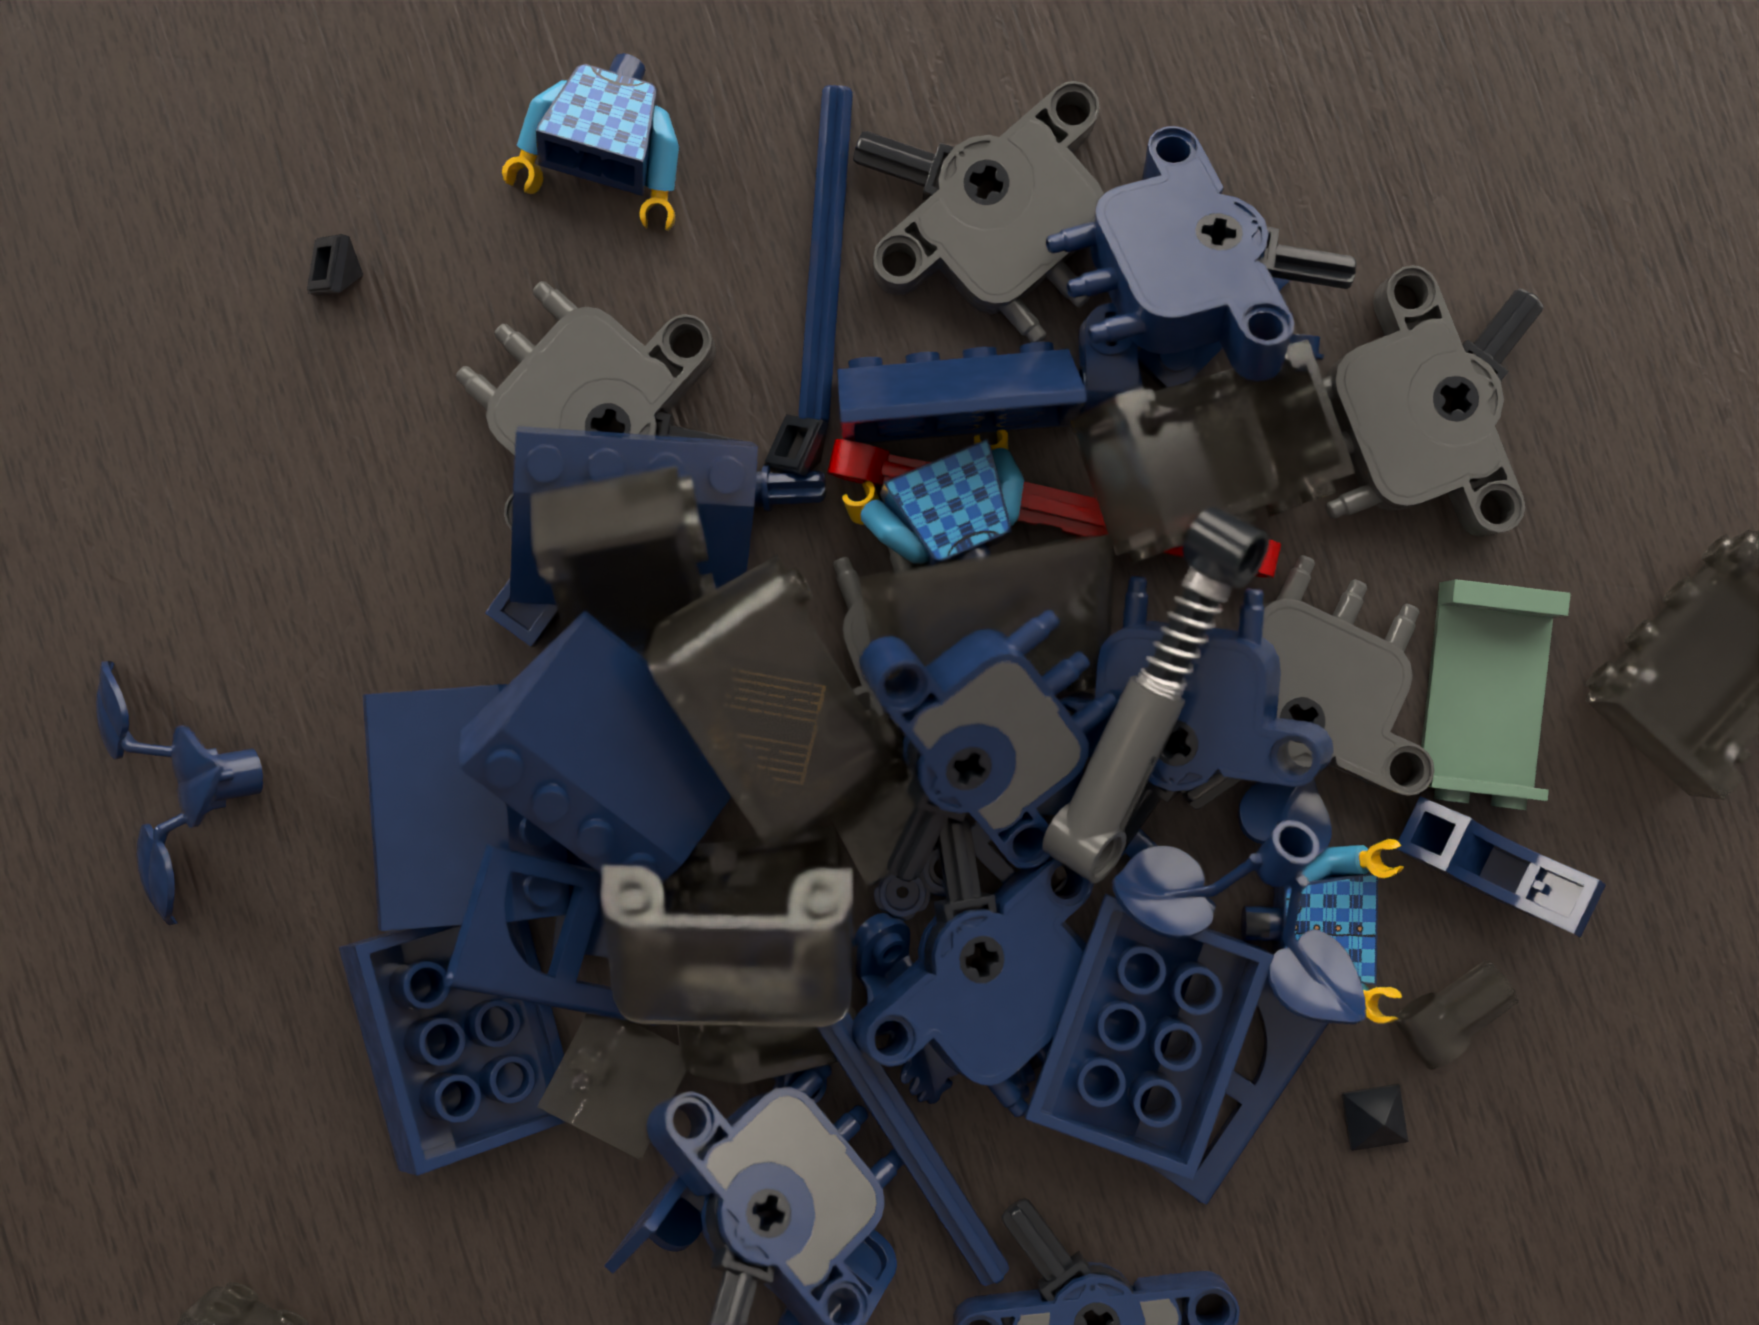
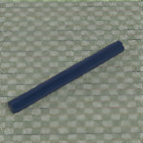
M827 85L822 89L798 414L801 419L811 418L823 420L828 423L830 418L853 100L851 88L842 85Z
M833 992L820 996L808 1008V1016L978 1281L984 1286L1001 1282L1004 1279L1003 1276L1009 1271V1264L882 1064L865 1055L852 1039L854 1020L839 996Z

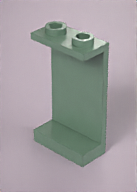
M1458 579L1440 582L1421 747L1429 753L1434 763L1433 780L1428 786L1435 788L1434 799L1469 803L1470 792L1491 794V806L1527 810L1528 799L1548 801L1549 790L1534 788L1553 618L1568 616L1571 593Z

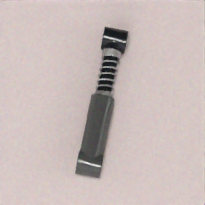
M1215 506L1208 507L1202 511L1187 533L1182 551L1183 558L1188 562L1190 568L1187 571L1188 574L1185 575L1186 579L1182 582L1186 589L1181 598L1175 597V601L1179 602L1174 613L1168 612V616L1171 617L1168 627H1160L1164 635L1160 642H1153L1157 650L1153 657H1146L1147 661L1150 662L1149 667L1140 669L1141 673H1138L1139 676H1130L1071 802L1064 806L1053 818L1043 839V850L1046 854L1093 883L1100 882L1109 875L1122 855L1126 843V835L1123 830L1185 704V700L1179 696L1182 695L1181 691L1187 686L1184 676L1186 673L1194 671L1191 661L1193 658L1201 656L1198 647L1200 643L1208 641L1205 632L1207 628L1210 629L1215 626V622L1212 619L1214 613L1223 611L1219 603L1228 601L1227 597L1232 592L1231 588L1244 587L1254 578L1268 552L1269 535L1266 532Z

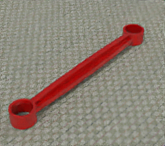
M835 439L827 474L858 484L869 481L873 483L874 487H882L884 482L931 462L892 455L887 450L860 442ZM1025 481L1019 519L1017 520V522L1033 526L1042 524L1059 528L1062 532L1075 536L1177 557H1183L1184 541L1192 526L1191 523L1149 511ZM1269 539L1268 552L1255 577L1274 578L1282 546L1281 543Z

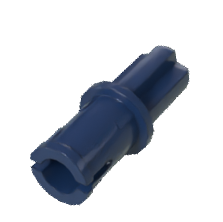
M763 466L762 471H756L754 507H763L765 512H771L772 505L820 503L826 497V479L821 471H810L806 476L787 472L771 473L769 466Z

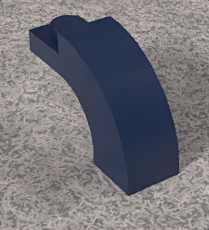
M1421 796L1398 840L1401 846L1396 848L1422 864L1486 896L1580 938L1606 886L1599 879L1521 846L1491 831L1472 818Z

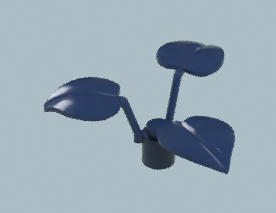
M104 661L101 662L96 714L99 731L108 753L114 760L122 759L124 750L130 753L171 757L174 774L178 779V800L182 813L157 825L154 830L150 824L142 825L137 841V864L144 891L154 909L166 924H178L172 916L175 880L171 859L165 847L167 836L170 831L185 823L190 828L200 826L205 813L214 809L225 808L227 799L260 794L263 789V772L260 759L254 749L218 754L216 748L205 749L194 733L186 726L175 728L172 746L136 741L128 731L129 716L126 703L111 672L114 663Z
M1315 778L1302 786L1257 782L1244 794L1237 809L1240 828L1245 836L1256 843L1262 844L1257 853L1251 854L1247 861L1217 882L1203 886L1204 874L1198 862L1184 851L1171 846H1155L1142 850L1113 879L1114 894L1131 918L1153 933L1176 939L1189 938L1206 930L1213 920L1212 908L1207 897L1218 895L1251 871H1257L1260 879L1270 886H1290L1291 894L1282 936L1287 948L1281 949L1274 954L1272 964L1270 963L1268 970L1269 984L1274 995L1286 1009L1307 1020L1355 1025L1365 1019L1366 1004L1362 984L1350 956L1342 945L1332 936L1320 930H1309L1298 940L1295 936L1302 892L1309 884L1303 872L1328 847L1332 835L1329 814L1318 792Z

